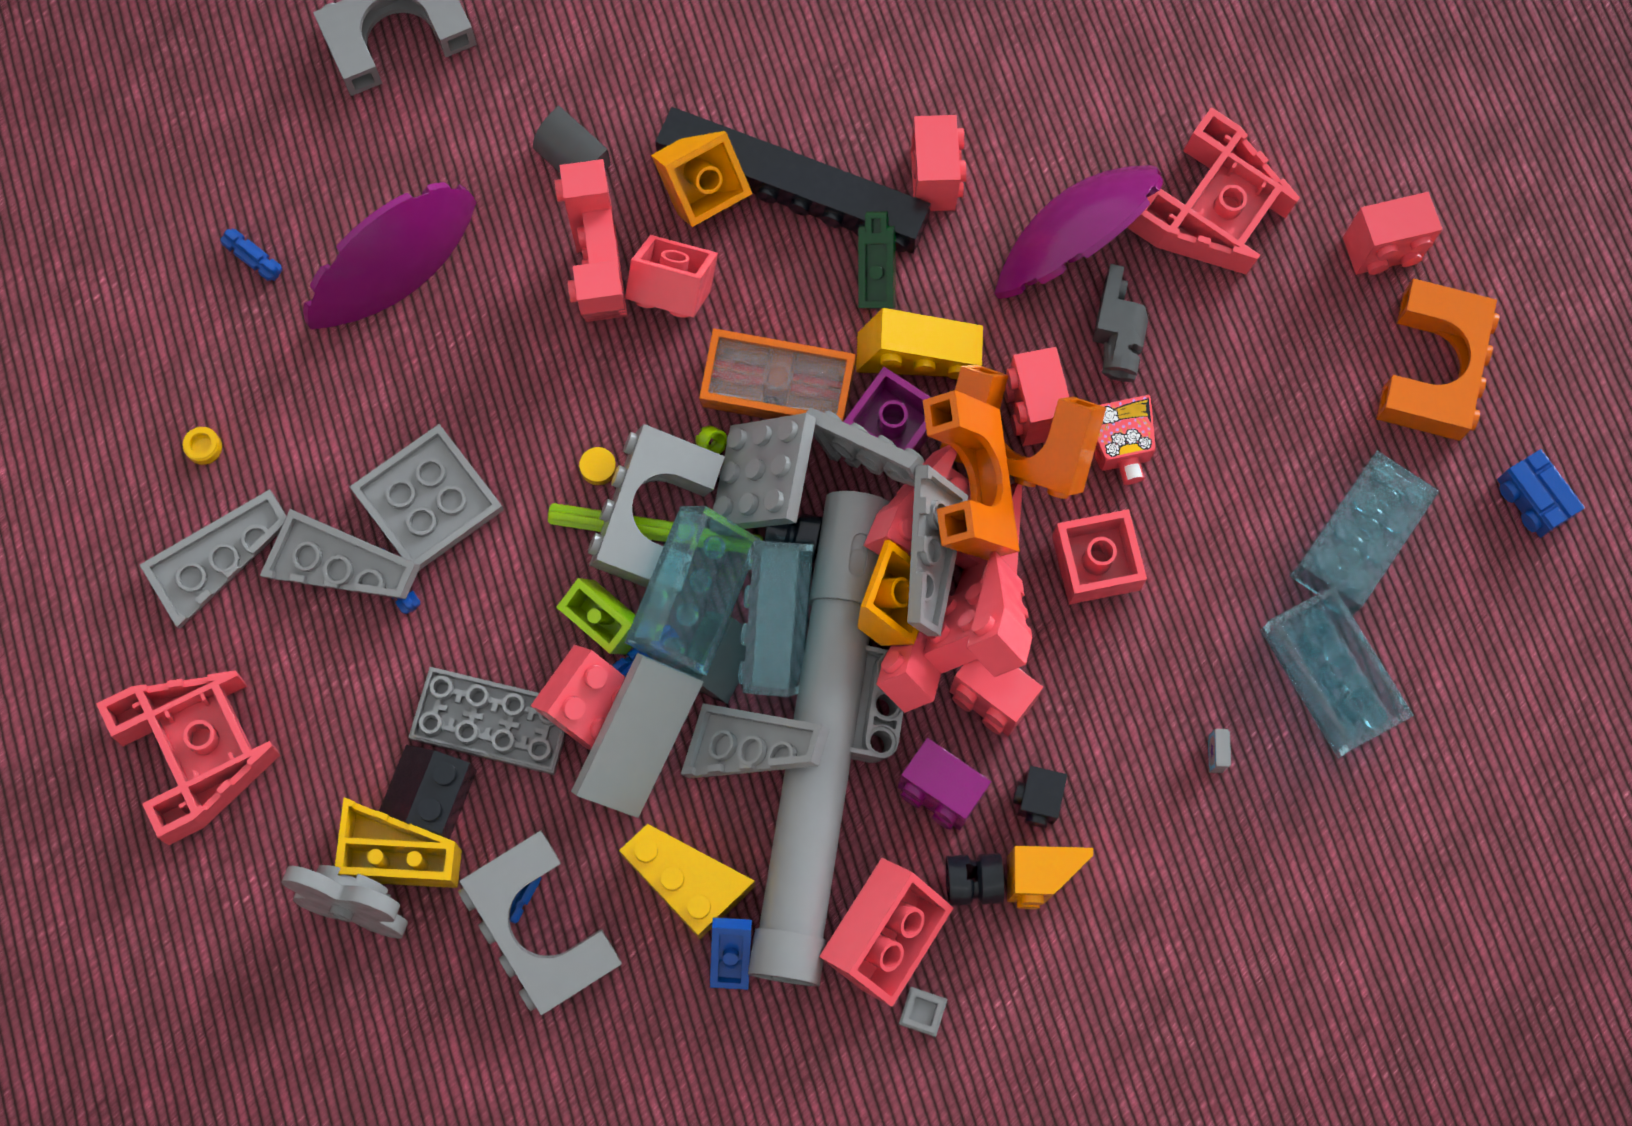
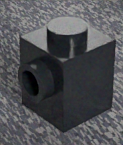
M1030 765L1026 771L1024 783L1018 781L1016 785L1013 804L1019 805L1017 816L1026 817L1025 823L1037 827H1047L1048 823L1054 824L1059 817L1067 774Z

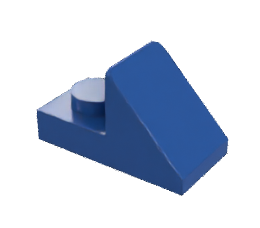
M713 918L710 988L748 990L749 975L747 974L751 954L752 920Z

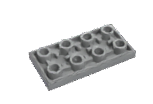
M637 653L571 792L578 797L639 818L703 681Z
M429 667L408 738L412 741L555 775L566 733L531 707V704L539 694L537 692Z

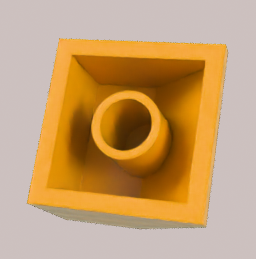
M725 131L681 138L651 155L678 216L691 227L752 194Z
M885 540L860 607L857 628L881 646L914 645L919 630L907 623L911 556L891 540Z
M1014 846L1007 856V902H1017L1018 909H1039L1040 905L1046 903L1093 856V848Z

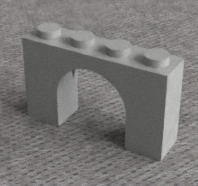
M342 0L337 3L326 4L322 9L313 12L348 92L350 96L382 84L375 63L367 48V41L372 28L384 17L396 13H410L421 17L431 26L445 57L477 45L472 26L460 1Z
M643 424L636 433L630 432L625 442L623 452L628 454L624 467L619 465L613 476L611 486L616 487L612 500L607 499L603 505L599 519L603 520L604 524L601 533L595 532L590 542L587 553L591 554L592 558L589 566L671 597L680 591L691 557L656 544L640 532L632 512L635 493L643 484L662 481L705 497L714 490L725 456Z
M542 830L460 880L463 888L458 891L468 910L471 911L476 908L483 919V922L478 924L488 943L492 944L496 941L504 955L498 959L508 976L511 978L517 975L524 988L519 991V994L530 1011L537 1008L540 1015L548 1012L622 964L602 929L567 951L550 956L535 954L527 950L515 938L510 925V910L516 895L523 887L561 864Z

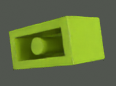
M578 578L556 607L609 654L626 655L648 627L644 621L596 580Z

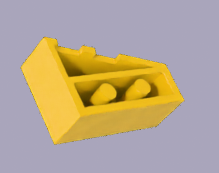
M882 308L858 332L856 372L879 373L883 367H886L895 374L946 376L951 379H958L961 366H982L983 326Z
M345 797L343 798L335 866L340 868L339 876L348 875L356 878L357 874H361L380 884L458 888L462 850L455 841L415 825L407 824L385 813L357 804L355 801Z
M649 824L644 826L619 850L625 860L699 939L712 929L713 918H723L756 887L755 881Z

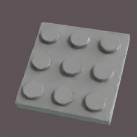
M808 413L730 426L725 458L720 471L719 485L713 505L711 528L731 531L797 523L815 429V417Z
M440 424L349 486L400 556L421 565L419 571L504 511L503 506Z

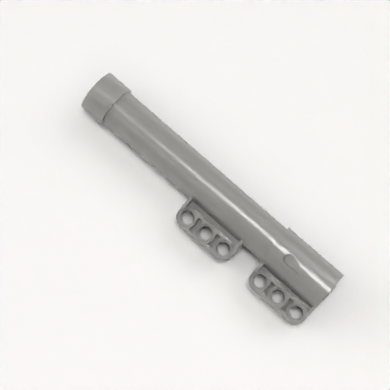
M836 491L826 495L809 598V605L812 608L793 719L822 724L829 728L830 731L819 766L785 769L759 928H755L747 974L761 979L804 986H820L824 961L819 956L827 942L823 937L851 759L877 763L893 755L899 744L903 711L876 685L881 670V663L888 650L869 646L870 637L857 628L860 607L879 557L878 554L866 548L864 543L876 514L890 502L869 493ZM877 699H882L888 704V716L882 715L877 710ZM872 735L882 739L884 743L882 753L872 748L870 742Z

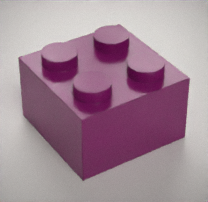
M883 367L843 422L849 425L857 423L872 436L878 438L879 435H883L891 440L896 447L903 450L911 448L918 453L929 438L926 431L923 400L931 397L886 367Z
M927 738L902 773L898 789L903 791L900 796L912 806L920 808L923 805L934 813L932 818L938 824L948 830H951L954 826L960 831L992 781Z

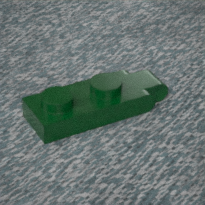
M888 211L866 212L865 226H859L858 308H896L895 226H889Z

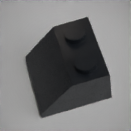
M406 745L379 811L407 824L415 825L450 839L477 770L471 763L447 754Z

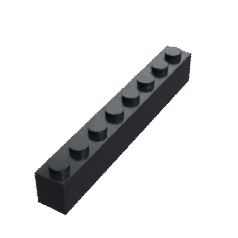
M671 107L655 141L656 151L667 147L681 138L725 131L752 193L757 195L762 201L771 204L777 202L789 207L791 211L798 215L806 216L809 214L821 219L823 223L830 227H843L853 231L857 236L859 226H865L866 212L888 211L889 226H895L896 251H907L914 254L928 222L931 203Z

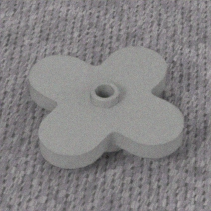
M320 865L316 872L299 866L287 867L281 883L295 892L293 902L300 907L325 917L345 922L352 921L367 930L383 936L397 939L403 937L408 921L397 914L400 904L390 898L391 895L387 894L388 889L382 884L361 874H357L356 878L348 875L339 876L340 868L331 865Z

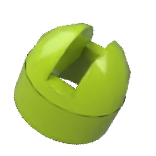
M708 425L701 428L702 431L695 437L696 445L721 454L727 444L726 433L714 426ZM712 438L713 441H712V443L709 445L708 443H709L710 439Z

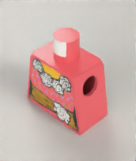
M1150 395L1101 404L1100 406L1106 407V412L1094 451V457L1099 468L1102 471L1119 468L1124 485L1143 481L1145 478L1141 463L1151 460L1156 447Z

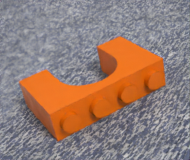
M1413 278L1403 292L1397 324L1431 332L1447 340L1458 355L1460 363L1459 376L1457 380L1451 383L1433 385L1392 375L1383 387L1376 419L1461 441L1470 430L1474 431L1480 417V410H1476L1477 399L1482 397L1486 387V378L1482 377L1484 366L1488 365L1493 352V346L1488 345L1490 334H1494L1499 321V314L1495 313L1497 299Z
M980 365L961 366L955 390L1000 409L1008 375ZM1076 397L1058 399L1048 438L1038 453L1032 457L1022 456L1014 452L1005 443L1009 475L1014 476V481L1020 485L1027 487L1039 485L1048 488L1047 494L1061 499H1068L1070 495L1082 493L1085 488L1106 407ZM942 442L940 449L947 446L948 444ZM957 453L954 461L963 463Z
M957 390L923 400L927 436L950 445L958 453L967 471L971 491L970 500L937 509L941 546L985 560H989L990 554L994 551L1000 557L1019 552L1000 409Z

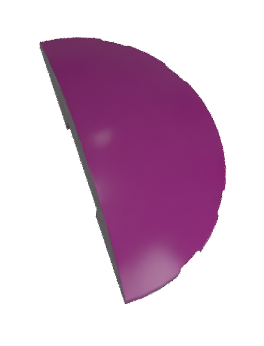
M1142 165L1107 170L1083 179L1052 199L1035 215L1010 251L994 292L996 297L1002 299L1022 294L1026 289L1025 283L1028 286L1038 281L1041 284H1045L1064 273L1067 269L1064 265L1065 262L1073 263L1082 257L1088 258L1108 244L1133 223L1150 205L1147 197L1160 191L1163 179L1160 176L1161 172L1159 169L1152 165Z
M445 182L427 185L422 195L414 198L408 193H404L366 217L337 244L336 248L339 253L332 265L320 266L310 283V287L315 294L312 301L309 300L304 303L303 314L307 326L312 330L355 322L398 303L417 290L435 274L460 242L477 203L474 196L460 184L456 189H451Z

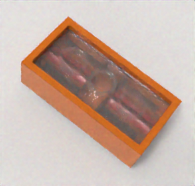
M713 328L699 399L704 408L765 419L806 413L812 407L823 413L831 411L844 421L855 369L856 354Z

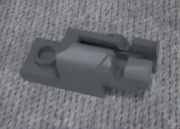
M1110 264L1105 278L1092 341L1104 344L1102 373L1113 380L1132 382L1138 373L1140 363L1138 355L1143 350L1148 316L1144 305L1124 300L1128 285L1127 280H1122L1124 266Z

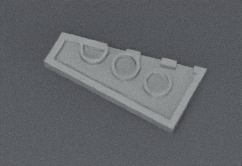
M812 407L808 409L806 413L816 418L813 435L829 459L838 461L842 456L846 458L844 461L849 466L858 468L862 463L873 474L880 475L884 471L892 480L914 487L915 466L923 465L925 462L923 457L911 448H906L905 450L898 448L883 435H879L878 438L872 436L859 424L852 423L849 425L844 423L831 411L823 413Z
M917 465L915 466L907 623L928 637L941 636L957 551L941 546L937 509L967 501L968 495L931 466Z
M270 489L140 564L141 569L177 628L183 627L279 534L287 515Z
M290 509L260 576L274 580L406 599L421 565Z
M703 703L681 775L691 779L819 766L830 729L822 724Z

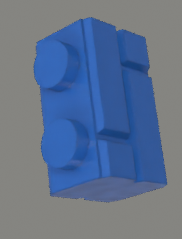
M1542 449L1515 464L1497 479L1500 483L1499 489L1502 496L1508 502L1515 503L1522 513L1521 520L1524 526L1529 531L1536 532L1540 538L1585 509Z

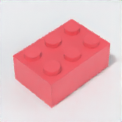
M881 858L819 957L862 991L893 1007L954 907L913 872Z

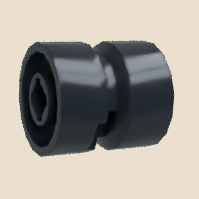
M803 513L797 518V523L767 526L763 553L784 557L787 553H791L794 560L814 563L823 517Z
M1000 853L979 854L976 860H971L968 855L946 856L947 900L951 906L970 905L973 899H978L981 905L1003 904L1004 872Z

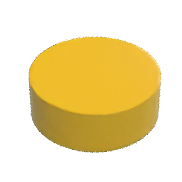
M196 427L185 435L183 451L192 462L206 465L214 462L220 456L222 442L212 429Z
M594 447L587 450L582 455L579 463L583 478L592 485H604L610 482L617 469L613 454L602 447Z

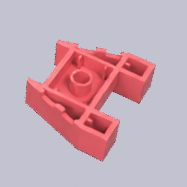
M1211 107L1183 150L1210 169L1186 204H1183L1162 189L1147 197L1150 205L1129 225L1128 229L1156 248L1247 275L1260 257L1259 253L1245 245L1247 239L1269 208L1283 218H1286L1300 197L1284 178L1280 180L1267 164L1269 160L1262 151L1257 152L1247 140L1248 135L1243 128Z
M604 160L559 165L561 179L554 180L557 201L565 202L577 253L582 252L583 256L582 265L573 266L574 280H568L570 302H578L580 314L586 322L626 317L628 312L618 240L612 215Z
M950 445L934 451L923 465L931 466L966 493L968 500H970L969 479L952 468L957 452ZM1014 483L1010 486L1019 543L1023 485ZM904 484L896 492L897 495L889 504L885 505L876 514L864 543L866 548L878 555L881 552L884 541L891 540L911 556L914 487ZM957 551L955 564L964 570L955 594L967 590L975 583H983L989 560ZM1018 552L1001 556L1017 574Z
M996 551L990 554L983 583H975L965 591L953 596L949 595L941 636L928 637L919 631L914 645H891L881 663V670L876 685L904 713L934 701L942 673L977 659L994 677L1026 665L1032 641V632L1026 624V619L1029 618L1028 610L1022 603V597L1025 596L1023 583Z
M236 670L209 674L207 677L184 681L176 679L158 685L147 686L144 684L132 686L96 703L111 737L121 746L132 743L152 732L154 733L178 786L142 803L157 838L168 846L207 826L280 756L278 750L270 741L254 749L251 748L227 698L228 695L247 687L245 681Z

